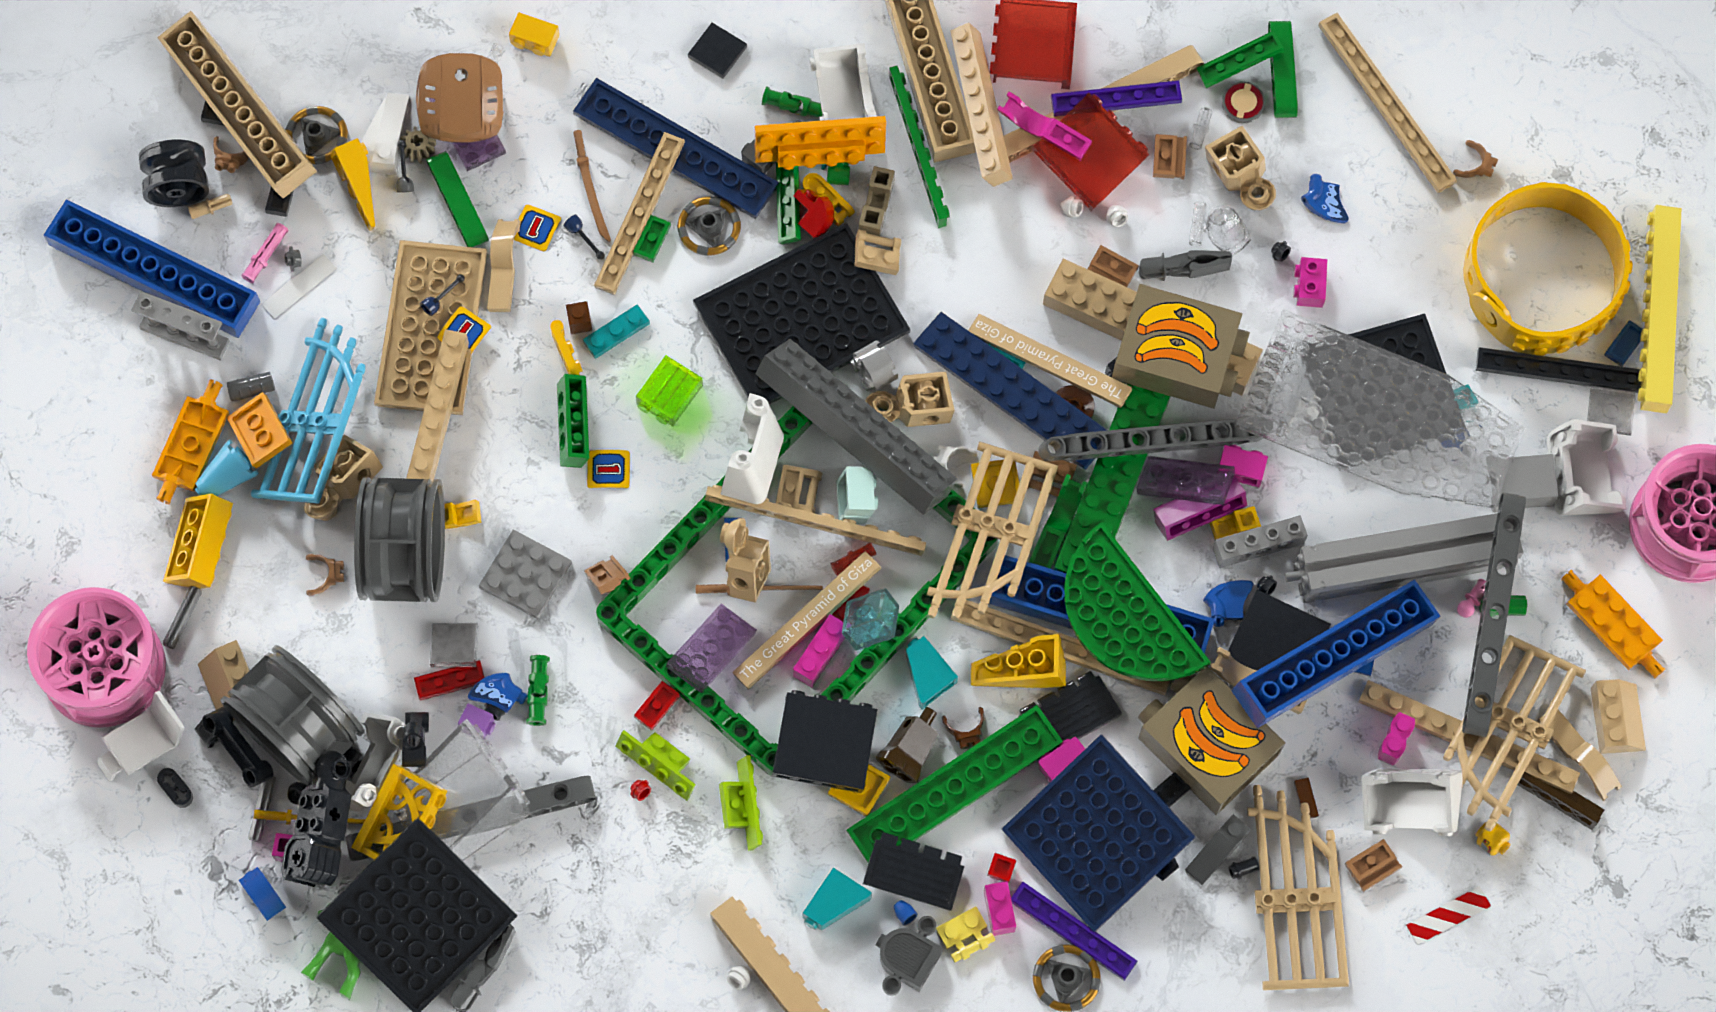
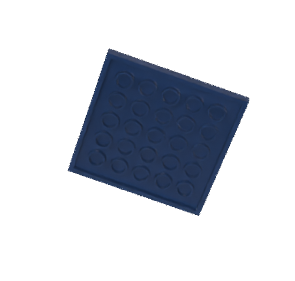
M1102 734L1002 828V831L1093 932H1096L1196 838L1191 830Z

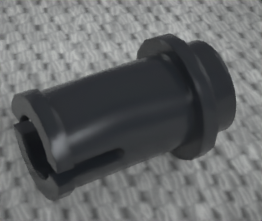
M1254 856L1239 863L1232 862V865L1228 867L1232 879L1237 878L1238 880L1244 875L1260 870L1259 863Z

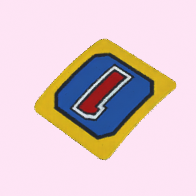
M527 204L518 218L521 221L520 231L516 233L514 240L535 249L546 251L561 221V217Z
M461 306L447 321L437 338L442 342L445 329L466 333L469 341L468 349L471 350L472 354L483 337L491 329V325Z
M589 451L590 458L587 467L588 488L629 487V451Z

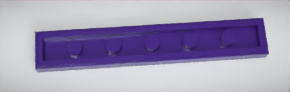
M1178 80L1051 94L1053 116L1056 117L1182 103V94Z
M1022 881L1011 897L1012 904L1071 945L1085 951L1097 963L1123 981L1126 980L1138 961L1097 932H1093L1090 927Z

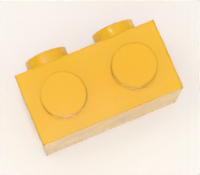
M518 12L509 32L510 43L518 49L525 48L531 50L536 55H546L549 57L560 36L558 25Z

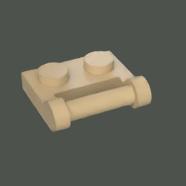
M859 229L856 234L855 266L897 275L899 272L901 239L895 237L890 239L868 234L865 230ZM865 242L891 247V250L865 245Z
M783 465L776 504L778 502H785L790 504L791 508L799 510L800 508H808L815 513L816 508L814 504L818 484L822 480L823 473L818 470ZM804 478H809L810 483L806 504H799Z

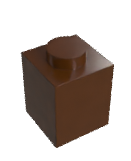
M588 302L567 304L566 311L571 335L592 331Z

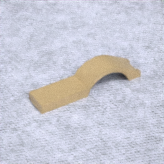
M498 219L492 234L490 247L492 269L487 305L489 312H511L515 277L513 241L516 233L520 231L521 221L519 219L514 221Z
M1221 647L1217 648L1218 656L1215 663H1212L1209 667L1234 687L1240 680L1256 672V670L1237 662L1229 651ZM1307 700L1290 710L1298 715L1301 714Z
M1558 709L1549 725V728L1554 730L1551 736L1552 741L1567 758L1576 761L1585 770L1593 782L1595 792L1603 801L1606 800L1608 792L1614 788L1619 790L1622 787L1603 755L1591 744L1585 742ZM1543 716L1537 720L1538 723L1541 722Z

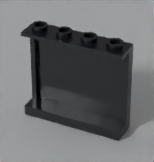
M1256 590L1228 651L1237 662L1258 671L1330 628L1331 623Z
M792 690L791 693L787 692L771 777L862 793L865 786L878 709L873 708V705L868 703L854 705L850 704V701L846 699L832 701L827 700L828 697L815 694L814 697L806 696L803 691Z

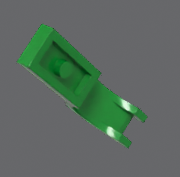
M1066 475L1052 512L1029 560L1030 563L1051 569L1088 482L1083 481L1080 484L1071 480V475Z

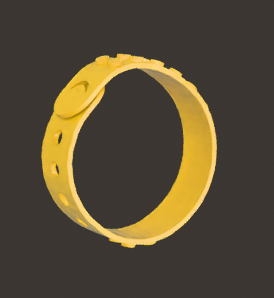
M1540 182L1508 193L1486 211L1478 223L1465 253L1463 277L1469 296L1470 307L1474 315L1500 343L1518 353L1540 356L1556 352L1560 354L1576 345L1581 346L1585 344L1589 337L1593 334L1596 336L1606 328L1605 324L1609 320H1613L1630 287L1631 282L1627 280L1629 274L1632 273L1633 263L1630 261V244L1626 240L1620 222L1616 220L1605 205L1601 204L1590 194L1567 184ZM1533 207L1560 210L1579 219L1596 233L1610 255L1614 270V292L1611 303L1592 319L1562 331L1540 332L1518 325L1512 321L1511 315L1503 302L1488 287L1478 265V239L1491 224L1509 213Z

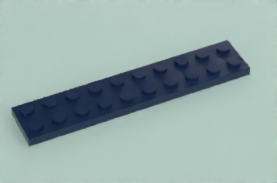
M598 78L594 80L573 110V115L650 159L653 158L664 132L684 139L685 143L672 171L714 196L725 200L754 219L758 217L779 184L778 181Z
M943 312L936 316L913 343L914 347L1044 441L1056 436L1108 431ZM1090 441L1091 447L1097 450L1096 444ZM1095 458L1072 461L1086 470Z

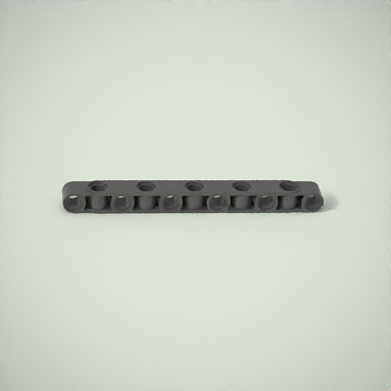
M1260 417L1076 433L1049 438L1039 446L1038 453L1044 461L1050 462L1239 445L1257 442L1271 434L1272 425L1268 419ZM1256 426L1261 429V434L1256 430ZM1215 429L1220 432L1221 438L1216 435ZM1174 433L1179 436L1180 442L1174 438ZM1132 437L1138 440V446L1133 443ZM1090 441L1096 444L1097 450L1091 447ZM1048 445L1053 446L1055 454L1049 451Z
M1503 492L1499 501L1462 732L1486 737L1489 731L1526 505V497ZM1505 521L1513 525V531L1505 529ZM1497 565L1505 567L1506 575L1498 573ZM1490 609H1495L1498 611V619H1494L1490 616ZM1483 653H1487L1491 656V663H1486L1483 661ZM1476 697L1484 700V708H1479L1475 704Z
M588 775L440 811L435 816L436 821L431 830L441 840L586 804L596 799L592 779ZM564 791L567 793V796L563 800H558L555 798L557 792ZM518 802L522 804L520 810H510V806L513 803ZM469 814L477 816L476 820L472 823L465 821L466 816ZM412 819L392 823L393 835L403 832L412 823ZM387 825L381 826L380 831L386 830V833L384 835L386 836ZM359 832L345 837L350 861L371 858L351 848ZM373 843L371 849L381 854L384 844L378 846Z

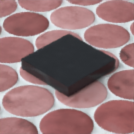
M712 22L689 51L688 58L724 79L747 48V43Z

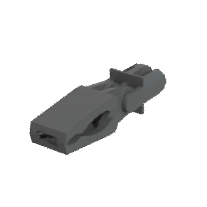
M1191 250L1164 258V253H1162L1160 257L1143 258L1140 261L1138 274L1142 279L1163 278V281H1165L1166 276L1197 278L1230 270L1232 254L1230 251Z
M511 924L474 959L466 980L459 979L460 983L450 999L456 1011L466 1012L471 1008L477 997L482 995L479 987L483 986L493 973L497 971L516 933ZM501 941L497 953L487 961V956L491 949Z

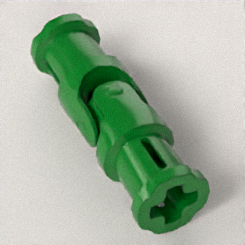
M766 86L761 105H772L779 107V110H788L791 113L804 117H823L821 104L812 101L811 98L792 95L786 91L783 93L774 91ZM803 103V109L799 110V107Z
M531 655L529 659L532 662L531 674L528 677L530 685L527 695L529 718L526 719V724L544 726L546 725V719H544L545 707L548 703V688L545 684L549 682L547 663L550 662V657L546 655Z

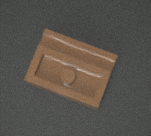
M1155 135L1153 177L1184 179L1187 136L1182 138L1174 135Z
M1100 245L1090 262L1088 270L1128 287L1139 265Z
M613 555L609 556L610 560L606 562L602 560L584 570L587 578L601 595L613 591L621 584V580L625 578L626 580L630 579L627 571Z
M1384 839L1344 864L1363 892L1403 867Z

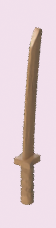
M575 130L573 135L578 158H576L577 166L580 167L584 187L598 231L606 241L610 242L611 238L592 183L588 166L589 159L585 155L582 131Z
M727 584L696 585V594L727 592L728 596H730V588ZM764 585L761 591L823 590V586Z

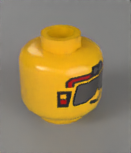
M1485 822L1475 834L1477 845L1491 856L1498 853L1503 855L1511 845L1508 842L1510 833L1497 822L1492 831H1487L1485 829Z

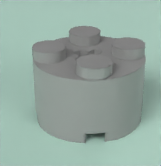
M877 340L854 352L853 359L850 361L855 372L859 371L863 377L861 382L866 391L872 390L876 392L898 379V373L894 375L892 372L895 369L892 359L884 347L879 348L877 346L880 343Z

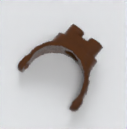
M978 707L981 719L979 725L969 732H960L953 729L947 723L946 716L943 715L941 717L947 731L955 737L956 742H959L960 749H967L970 744L975 746L981 742V728L984 721V710L982 707Z

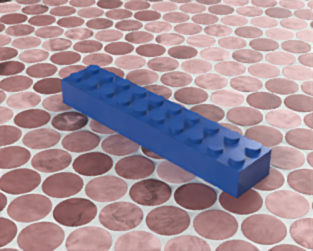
M67 199L44 233L49 246L138 290L221 321L222 326L220 330L236 338L240 337L260 304L257 292Z
M1005 555L997 579L1014 570L1018 559ZM1026 562L1019 586L1017 587V593L1014 597L1008 596L1010 583L994 591L989 601L991 605L1072 629L1065 606L1064 589L1066 573ZM1166 604L1205 654L1215 619Z
M1414 579L1240 680L1231 691L1258 729L1431 627L1441 616Z

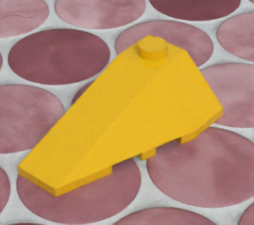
M356 138L334 148L330 157L342 182L347 180L348 193L351 198L357 199V210L368 230L371 231L375 227V218L366 156L368 151L363 142L360 143L359 139Z
M1059 634L1036 636L1027 643L1019 646L1014 645L1010 647V650L1000 654L995 653L971 663L972 686L1022 688L1066 686V662Z

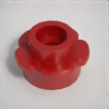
M637 780L631 785L630 795L632 798L642 801L648 797L651 787L648 785L649 782L647 780Z

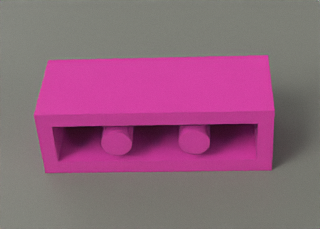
M829 614L794 666L793 677L813 688L849 634V625Z

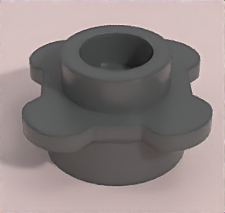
M290 246L284 258L286 266H290L291 272H294L295 267H301L302 260L300 251L293 250V247Z

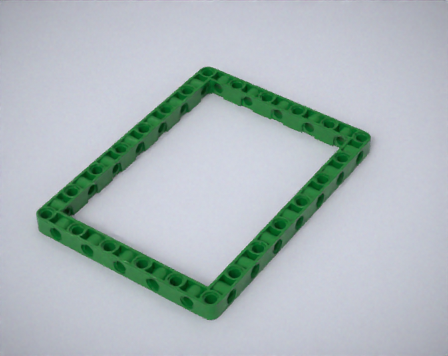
M794 406L777 421L784 434L778 459L813 424L810 419ZM794 423L797 427L795 429H788L786 425ZM725 476L716 485L723 486ZM952 489L949 495L933 507V509L951 524L955 512L950 511L948 507L952 505L957 506L958 504L965 506L966 500ZM704 496L628 574L630 579H623L621 584L611 591L596 609L597 620L603 629L656 676L677 691L683 700L745 755H750L751 760L771 776L773 767L769 765V761L776 756L777 743L770 744L759 734L757 728L740 713L736 714L725 704L723 698L706 683L702 684L695 678L688 667L672 653L669 655L639 624H634L626 617L731 508L706 501ZM703 516L706 518V521L697 523L695 519ZM966 529L964 536L969 541L961 550L959 549L954 566L959 565L964 570L958 573L952 569L946 590H956L962 584L979 533ZM993 538L985 542L978 566L996 548L998 539ZM667 548H674L676 550L671 555L664 553ZM944 565L931 582L928 581L913 596L910 604L901 613L898 612L880 631V636L870 646L867 645L850 663L848 670L840 678L837 677L821 695L827 696V700H832L830 698L831 695L838 693L842 695V699L849 700L850 702L929 619L928 611L931 604L923 603L922 599L924 597L933 599L932 596L927 595L929 587H937ZM638 579L645 581L644 585L639 587L633 583ZM942 598L940 606L947 600V598ZM606 611L614 613L611 618L606 619L602 617ZM900 629L903 631V635L894 636L892 631ZM640 640L647 643L643 648H638L635 644ZM864 661H870L873 666L865 669L861 664ZM671 670H678L680 672L677 677H670L668 673ZM705 699H710L714 702L710 707H704L701 703ZM738 729H745L747 734L743 737H738L735 732Z

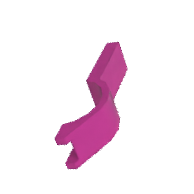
M1008 91L1007 97L1009 100L1004 107L999 105L997 111L1024 131L1045 139L1081 161L1092 140L1055 118H1048L1027 106L1018 96Z

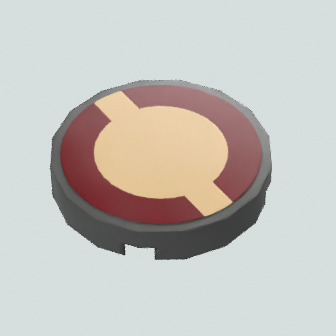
M1240 81L1226 89L1222 98V108L1231 120L1237 123H1250L1261 116L1265 108V97L1257 85Z

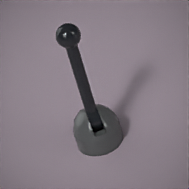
M399 140L397 146L400 148L402 177L397 181V193L413 192V181L406 177L404 153L406 142Z

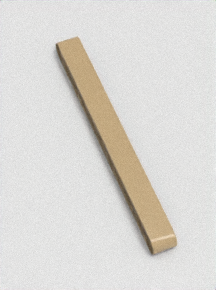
M1189 45L1103 88L1178 81L1198 71L1197 67L1203 65L1204 62L1194 46ZM1117 110L1056 117L1051 112L1045 116L1055 118L1076 131ZM1021 128L1003 136L1009 163L1050 144L1045 139L1033 136Z

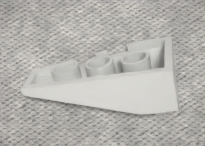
M388 93L360 143L363 142L368 151L366 156L369 172L397 175L400 149L397 146V142L404 134L410 95Z

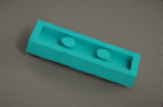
M638 304L585 337L583 343L596 359L648 326L650 320Z

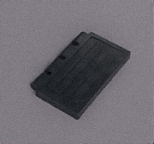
M1091 671L1076 678L1080 686L1077 687L1072 680L1066 686L1059 687L1057 691L1060 697H1057L1055 692L1052 691L1037 700L1041 711L1062 741L1072 739L1075 736L1079 740L1122 716L1120 708L1099 675L1095 677ZM1035 702L1021 708V714L1036 706Z
M882 832L880 840L875 839L862 884L952 911L965 867L960 865L962 856L947 851L943 860L940 859L942 855L941 849L924 845L923 851L920 853L918 852L920 843L902 838L900 846H897L898 836Z

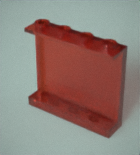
M1000 0V4L995 5L994 16L999 17L998 23H994L993 36H997V41L992 42L991 55H995V62L990 61L989 71L993 75V83H996L997 77L1057 82L1061 83V89L1070 90L1077 3L1050 0Z
M1088 92L1060 120L1063 124L1092 140L1081 161L1045 139L1038 141L1031 150L1092 211L1149 154L1147 153L1148 148L1141 141L1137 142L1132 137L1133 133L1125 125L1122 127L1116 121L1118 119L1111 110L1107 111L1102 106L1103 102L1100 98Z

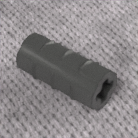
M270 371L227 382L231 401L254 397L262 392L265 394L275 391Z

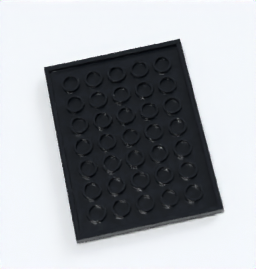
M847 222L693 299L694 306L747 398L750 393L765 398L769 404L783 398L755 373L764 356L789 339L797 343L799 347L832 373L850 364V361L853 359V353L877 340L880 342L877 346L881 348L910 333V327L877 272L855 266L856 237Z

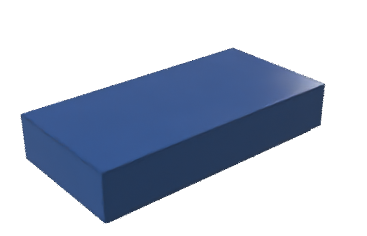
M1629 320L1604 355L1623 367L1640 344L1643 328Z

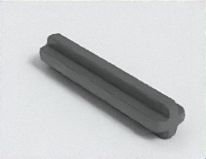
M190 586L163 640L165 647L169 649L176 647L202 594L201 589Z

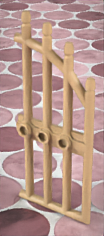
M979 441L977 450L982 451L983 454L965 506L958 504L951 525L957 526L938 585L936 588L929 587L927 592L928 596L933 597L928 611L929 618L933 619L937 615L942 598L956 599L952 618L958 619L961 616V609H963L966 599L982 596L981 603L978 605V613L983 615L987 610V604H989L992 593L1010 583L1008 596H1015L1058 465ZM991 455L1002 457L1004 461L987 511L982 512L973 509ZM1013 461L1026 466L1008 519L995 516L1010 468ZM1037 468L1047 471L1030 525L1028 526L1016 521L1033 470ZM966 529L979 533L960 590H946ZM987 536L1000 539L986 585L970 589ZM1009 543L1022 546L1015 569L997 579Z
M1512 635L1508 636L1502 647L1499 672L1513 646L1526 653L1498 703H1493L1487 736L1479 737L1468 757L1463 740L1466 733L1462 732V720L1443 756L1445 761H1450L1457 750L1462 769V785L1468 780L1476 792L1471 804L1467 808V814L1473 816L1482 800L1494 808L1489 817L1490 819L1487 820L1485 825L1487 831L1494 829L1501 814L1509 817L1512 809L1506 805L1537 747L1545 749L1551 739L1554 730L1549 728V725L1575 676L1583 678L1586 673L1585 669ZM1536 656L1546 661V664L1520 712L1517 713L1507 708V705L1533 657ZM1557 666L1568 672L1541 722L1538 723L1528 718V715L1553 668ZM1479 697L1475 698V704L1479 708H1484V700ZM1495 727L1508 732L1480 783L1472 769ZM1516 737L1529 742L1498 800L1487 791Z
M1254 785V808L1247 807V815L1255 817L1261 890L1254 891L1256 914H1264L1269 981H1262V989L1264 991L1349 987L1336 842L1334 841L1335 833L1333 830L1326 831V840L1328 841L1326 845L1311 829L1308 803H1302L1300 807L1302 822L1288 815L1285 803L1286 797L1282 790L1277 791L1276 794L1278 811L1264 809L1261 786ZM1264 818L1279 821L1284 889L1271 890ZM1288 825L1303 833L1308 888L1294 889ZM1313 844L1328 859L1331 887L1317 888ZM1333 910L1339 978H1325L1319 911ZM1310 911L1316 979H1302L1296 912ZM1273 913H1287L1293 980H1279Z

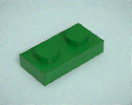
M650 215L633 250V255L654 263L671 227V222Z

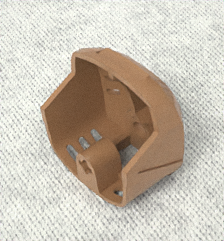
M473 53L442 54L424 62L419 72L416 87V109L422 134L436 140L456 143L477 142L496 136L501 129L504 113L502 73L498 64L487 57ZM457 70H460L461 74L465 75V78L461 79V81L455 78ZM425 86H433L435 90L426 89ZM496 86V90H487L488 87ZM425 98H433L435 102H428ZM488 99H497V102H487ZM427 110H434L435 114H430ZM488 111H495L492 115L487 114Z

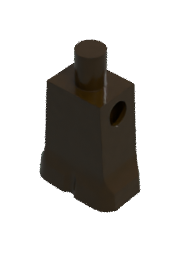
M925 707L920 717L906 716L887 746L880 750L875 757L885 771L907 783L918 782L923 763L939 734L930 726L937 715L936 711Z

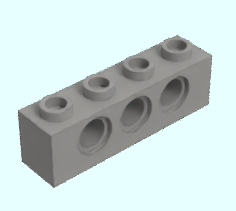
M1301 515L1216 539L1213 551L1219 568L1303 545L1308 535Z

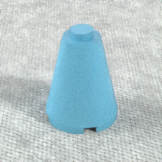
M228 440L196 481L197 488L195 491L199 496L206 494L219 496L259 474L258 470L253 472L251 469L253 466L247 455L238 446L235 449L231 446L234 443L232 440Z

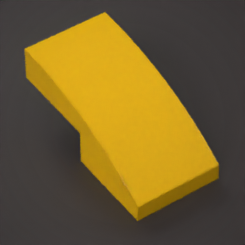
M476 499L459 504H453L452 502L445 504V529L482 523L480 504Z
M1254 506L1233 511L1232 514L1209 523L1215 540L1261 527Z

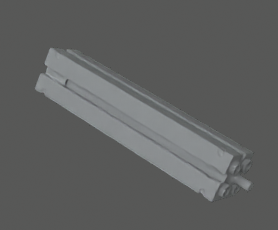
M1497 513L1320 543L1315 546H1302L1299 555H1296V562L1293 563L1295 572L1285 573L1286 582L1302 581V583L1298 584L1300 596H1304L1305 603L1317 599L1325 600L1400 587L1414 579L1417 583L1487 572ZM1505 521V529L1513 531V525ZM1521 540L1519 543L1516 565L1518 563V559H1520L1524 553ZM1497 565V570L1503 568L1504 566Z

